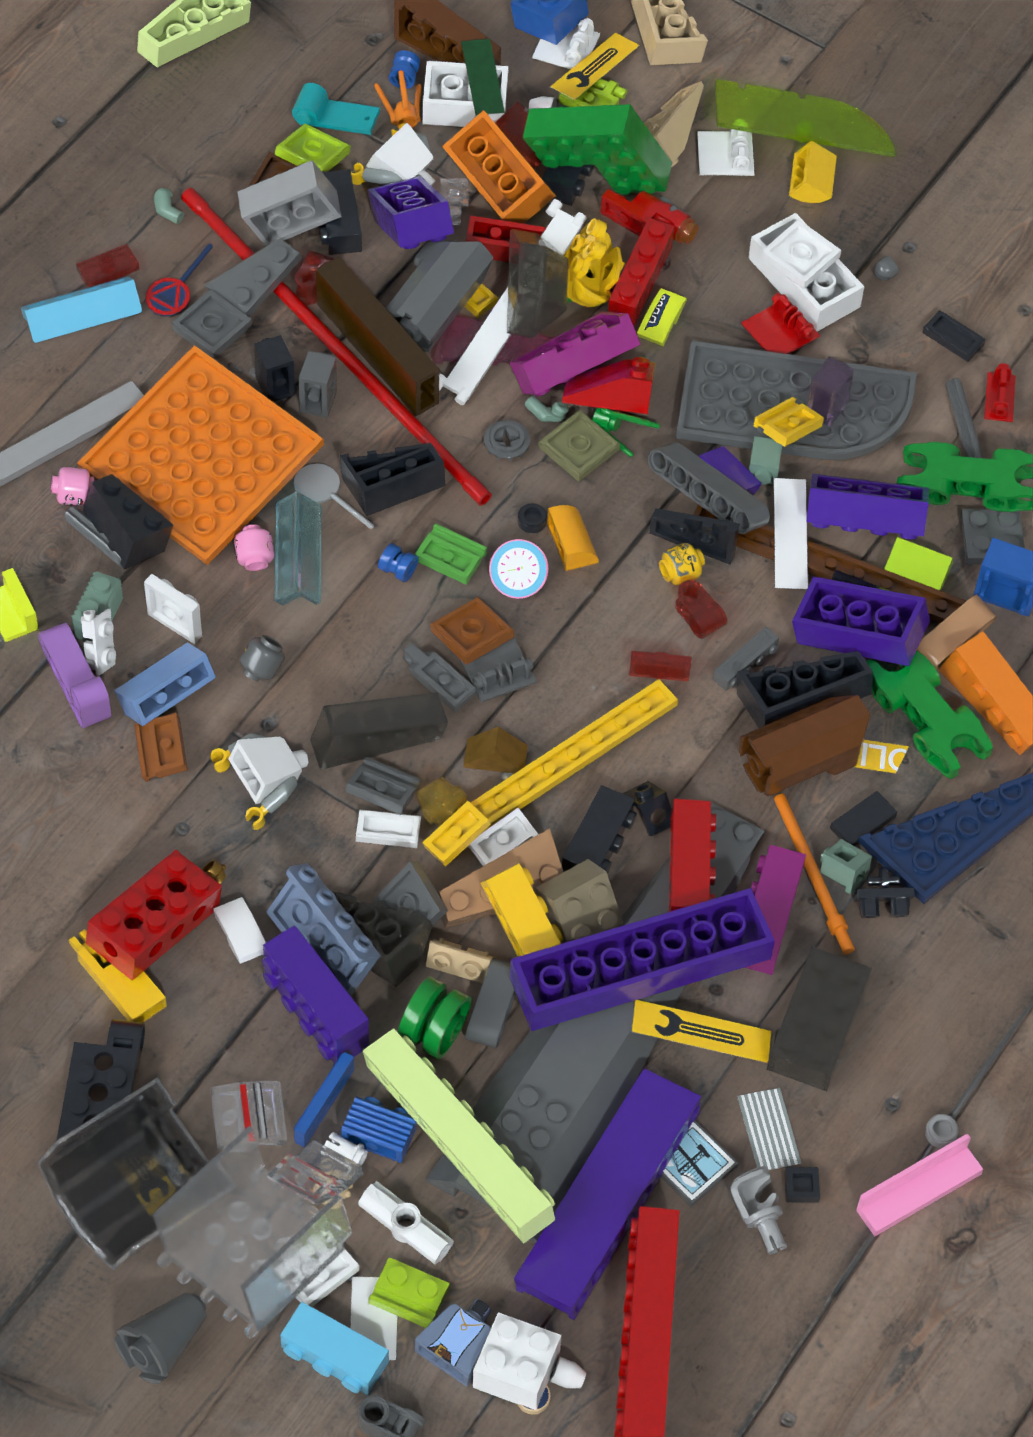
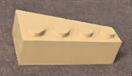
M631 0L650 65L702 62L708 40L704 34H700L697 30V23L684 10L685 4L682 0Z

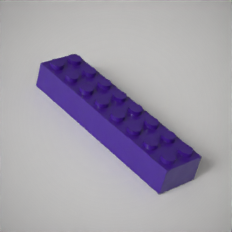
M749 888L512 958L510 980L532 1032L771 960L775 940L754 893Z

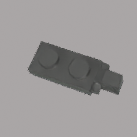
M413 643L403 650V659L410 665L408 670L454 713L476 696L477 689L435 651L433 653L429 651L423 653Z

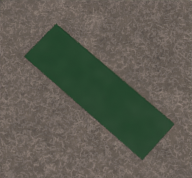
M490 39L461 41L475 115H479L483 110L488 115L505 113Z

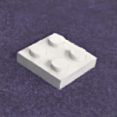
M798 219L762 250L761 258L804 289L840 258L841 249Z
M151 574L144 581L148 615L188 641L196 644L202 637L198 601L189 594L184 595L176 590L168 580L159 579Z

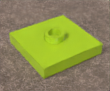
M305 123L276 146L275 155L297 166L313 160L322 172H328L349 155L351 146Z

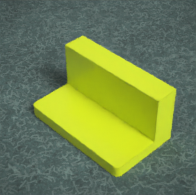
M13 568L2 572L4 585L0 587V633L5 642L39 630L36 612Z

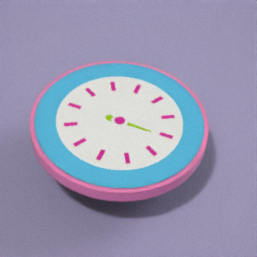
M523 539L511 540L498 547L491 558L489 566L490 577L497 590L508 597L516 599L527 598L536 594L545 584L549 571L548 561L544 552L536 544Z

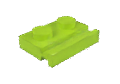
M389 1257L375 1285V1289L369 1297V1304L427 1328L436 1317L448 1293L450 1283Z

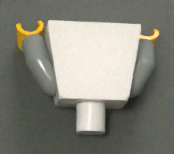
M401 123L399 131L391 130L392 137L374 153L366 165L368 168L364 170V166L361 163H356L353 166L355 173L351 172L354 185H360L365 181L387 185L417 176L424 178L431 186L436 181L425 171L433 160L427 137L414 131L408 123Z
M253 733L229 745L228 750L225 751L217 748L210 755L212 762H216L214 767L217 772H225L231 763L255 804H262L260 808L251 807L246 811L247 821L253 816L260 817L252 825L254 830L261 829L265 824L264 816L268 812L272 814L289 798L297 787V780L302 772V768L308 765V756L304 750L292 752L286 741L281 737H265Z

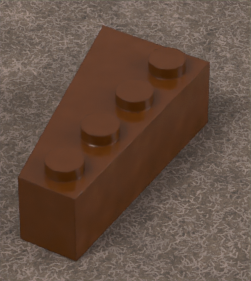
M438 0L394 1V39L437 62L465 63L461 41L489 39ZM490 39L495 65L501 66V47Z

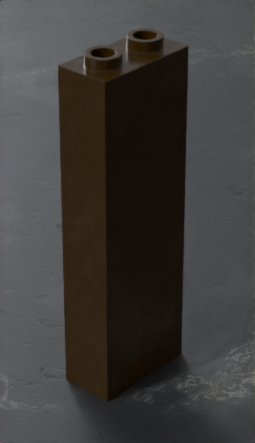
M338 257L331 262H325L316 269L317 305L416 417L439 404L440 369L346 263Z

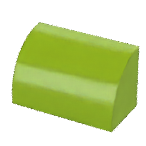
M897 537L885 570L941 590L952 567L953 558Z

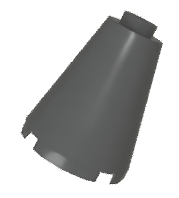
M184 1293L120 1327L116 1332L118 1335L114 1338V1343L125 1364L130 1369L134 1365L143 1372L139 1377L151 1384H160L167 1378L207 1318L204 1301L195 1294Z

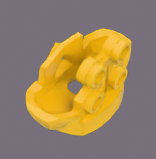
M595 218L586 224L579 234L575 235L571 245L555 268L560 290L573 302L586 307H596L609 301L611 296L610 289L618 282L620 272L625 264L622 262L620 248L617 246L613 248L611 238L606 232L607 223ZM589 269L593 274V278L586 276Z

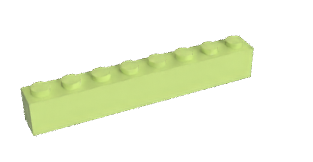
M393 1028L363 1050L367 1067L524 1244L555 1221L553 1211L554 1200L545 1189L539 1190L533 1184L535 1182L534 1178L524 1166L519 1168L513 1162L514 1156L506 1145L501 1144L499 1146L493 1139L494 1134L485 1122L478 1123L474 1118L475 1114L470 1105L465 1100L459 1101L454 1096L455 1091L451 1084L445 1078L440 1080L434 1074L436 1071L432 1063L426 1057L421 1059L415 1053L417 1050L413 1042L406 1035L401 1037Z

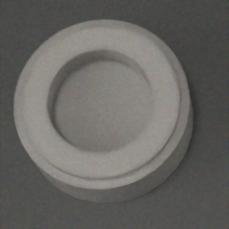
M937 1114L931 1117L925 1129L926 1139L937 1148H943L955 1141L959 1133V1127L955 1119L946 1114Z

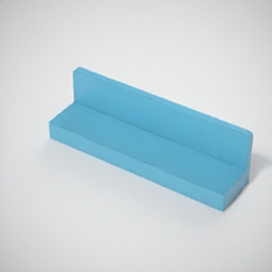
M128 276L22 306L21 311L23 318L28 322L32 339L37 343L141 313L142 308L134 279Z

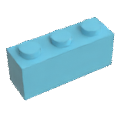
M303 1302L300 1303L280 1335L281 1347L284 1348L283 1351L289 1357L300 1361L301 1358L313 1364V1369L319 1374L326 1377L332 1375L342 1381L341 1383L345 1388L354 1393L361 1391L369 1395L389 1363L388 1349Z

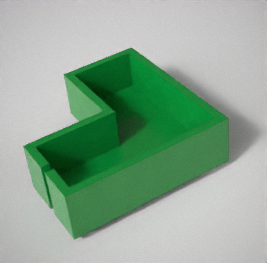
M631 104L529 109L523 139L544 166L557 168L558 166L582 167L583 165H595L613 190L623 195L642 191L650 194L666 191L672 161Z

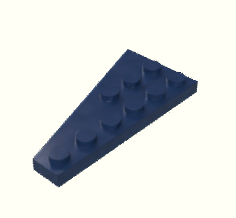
M1033 773L1000 784L999 788L983 793L981 791L973 794L970 799L962 802L954 801L913 817V820L905 823L889 825L878 833L862 835L859 837L858 843L880 864L886 867L893 876H899V882L906 888L914 887L915 897L925 904L1033 816Z

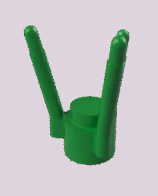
M597 408L592 419L620 443V450L629 457L633 456V452L610 434V431H617L622 420L656 429L660 428L659 423L612 409Z

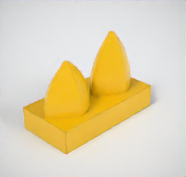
M467 801L422 843L446 867L491 824L478 809Z

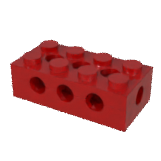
M175 849L88 921L86 944L133 981L214 912L213 908L218 907L220 904L222 885Z

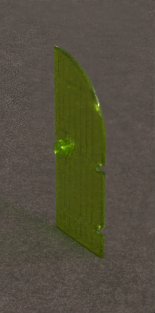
M715 79L717 127L792 139L802 143L813 141L816 144L891 157L896 155L893 143L886 131L869 115L851 105L834 99L807 94L805 99H800L796 92L745 84V89L738 87V82Z

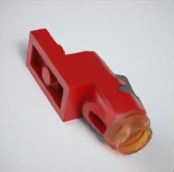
M610 189L602 195L601 214L640 236L648 218L675 226L673 240L680 244L691 243L698 232L699 226L695 224L694 219L666 197L657 198L646 191H642L630 202L624 196L616 194Z

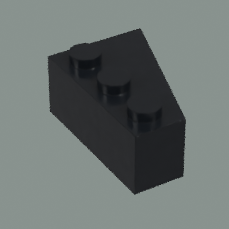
M113 474L91 483L83 510L97 531L104 533L107 537L110 550L112 552L116 551L120 556V565L124 570L165 552L173 528V524Z

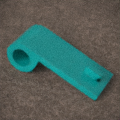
M306 83L302 86L294 104L292 116L300 125L306 123L314 127L371 135L381 110L380 107L329 100L328 94L322 86L315 83Z

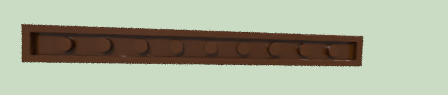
M699 504L693 514L718 519ZM765 525L746 534L738 533L736 547L775 561V528ZM807 540V572L812 576L831 580L833 573L839 570L892 592L926 598L929 619L939 624L966 602L964 599Z

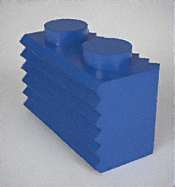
M356 1096L342 1125L341 1137L356 1145L359 1143L363 1144L364 1149L368 1152H373L374 1154H379L402 1163L416 1132L417 1123L403 1108L392 1110L384 1107L382 1102L376 1098L365 1097V1099Z

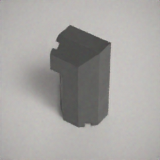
M427 241L415 256V266L418 267L386 307L387 311L424 352H430L484 281L493 256L481 242Z

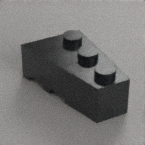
M432 443L396 447L395 452L377 454L376 450L367 451L366 456L349 458V454L340 455L342 479L366 516L446 486L444 461Z

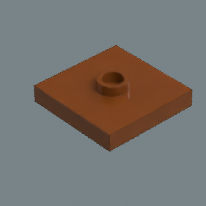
M479 597L430 624L431 632L466 665L514 638V630Z

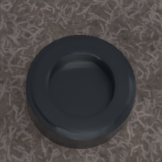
M531 503L520 508L518 512V525L523 531L538 533L545 528L547 512L542 506Z

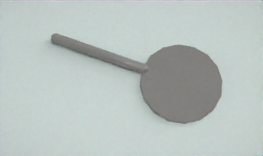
M315 463L307 465L297 472L293 484L295 492L301 499L311 503H322L333 499L368 528H374L373 523L337 495L340 480L333 468L325 464Z

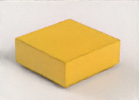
M481 284L464 307L478 318L497 304L498 297L485 285Z

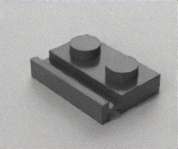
M365 757L363 764L359 765L347 782L346 792L402 815L413 799L414 793L419 790L421 779Z

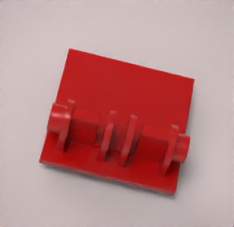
M776 293L772 297V306L741 322V325L768 352L790 354L820 337V334L813 328V324L803 317V313L798 311L795 305L791 304L785 294Z

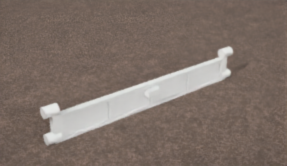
M553 199L546 213L554 218L448 378L439 374V391L442 387H445L456 393L455 401L460 405H464L469 400L571 245L575 235L583 227L587 219L583 213L578 212L573 217L560 210L563 206L562 203Z

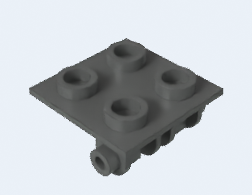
M514 638L467 665L459 659L471 684L477 689V696L481 703L537 682L531 672V669H533L531 659L524 658Z

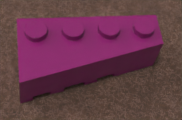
M600 312L511 361L510 365L522 393L538 397L548 393L551 387L565 383L574 376L637 347L641 343L628 313Z

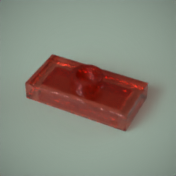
M127 244L76 264L77 272L87 288L110 282L140 270L139 263Z
M632 651L629 675L687 682L689 681L692 657L671 655L665 652Z

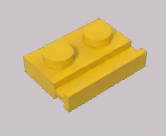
M791 397L756 416L753 426L755 428H763L764 434L786 447L822 427L824 417L803 403L798 405L795 403L796 399Z

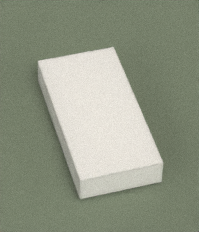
M360 810L356 842L417 848L421 816Z

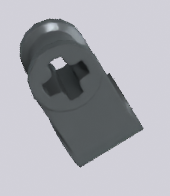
M369 1396L360 1403L358 1426L363 1433L372 1437H415L418 1429L422 1428L425 1424V1419L418 1413L400 1407L380 1396ZM375 1410L381 1413L382 1418L378 1421H370L365 1417V1413Z

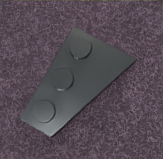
M279 238L204 286L207 291L211 289L250 317L298 264L302 256Z

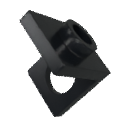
M647 781L623 793L635 799L634 806L640 809L649 836H653L671 827L672 808L666 791ZM656 809H664V821L658 825L652 824V813Z

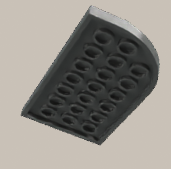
M691 341L676 438L752 449L754 436L770 438L763 433V428H755L753 426L755 417L794 397L796 399L795 403L798 405L803 403L823 416L824 420L822 427L786 447L782 446L781 454L824 460H844L864 456L889 443L904 427L912 408L917 373Z

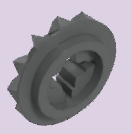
M511 420L495 422L487 428L484 434V446H486L488 454H494L498 460L508 458L511 462L514 457L522 458L523 453L529 449L530 435L527 429L518 422ZM504 434H506L511 442L510 447L505 446L503 442Z

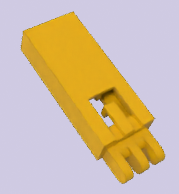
M85 929L79 932V936L84 942L83 944L75 936L68 940L71 947L76 951L80 964L128 1021L145 1022L167 1007L166 997L144 971L132 981L112 964L103 969L95 960V957L99 955L103 963H106L107 960L86 944L87 931Z

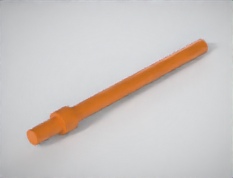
M778 794L774 797L775 804L797 852L806 854L804 868L827 916L826 924L831 935L836 936L843 954H850L855 948L847 932L848 925L843 915L838 913L785 794Z

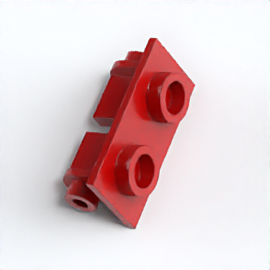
M1006 363L999 364L994 373L987 372L984 419L1013 423L1016 375H1012V370Z

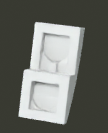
M242 897L213 908L215 918L226 934L228 944L240 964L263 955L265 939Z

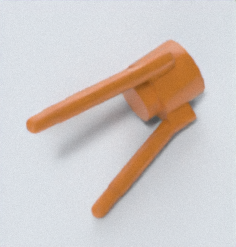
M400 70L398 74L402 101L397 103L394 110L380 85L375 83L374 87L390 116L391 124H396L399 128L401 123H408L413 128L421 121L422 85L417 84L415 103L413 105L408 101L404 72Z

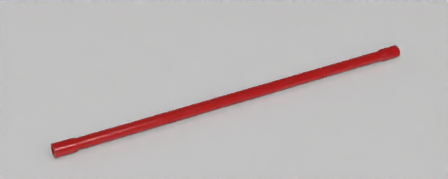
M188 188L183 192L181 200L197 216H200L243 261L255 254L209 207V204L194 188ZM282 281L273 291L281 301L421 444L432 443L444 461V468L462 485L463 490L479 506L485 505L491 499L492 493L456 460Z

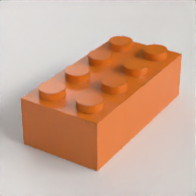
M484 110L442 146L503 221L524 224L556 196Z

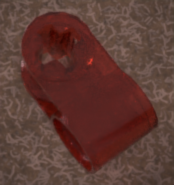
M314 251L307 253L304 262L295 274V283L298 285L295 294L305 305L317 303L316 269L325 262H331L334 258Z
M687 580L680 584L675 608L699 639H704L727 624L724 610L712 599L699 582Z

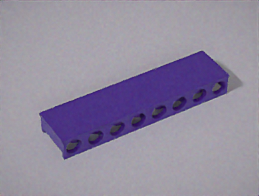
M645 1068L643 1069L554 1213L555 1221L545 1227L514 1277L516 1291L520 1293L524 1291L567 1313L568 1318L576 1319L631 1228V1218H637L639 1207L645 1205L694 1120L700 1114V1095Z

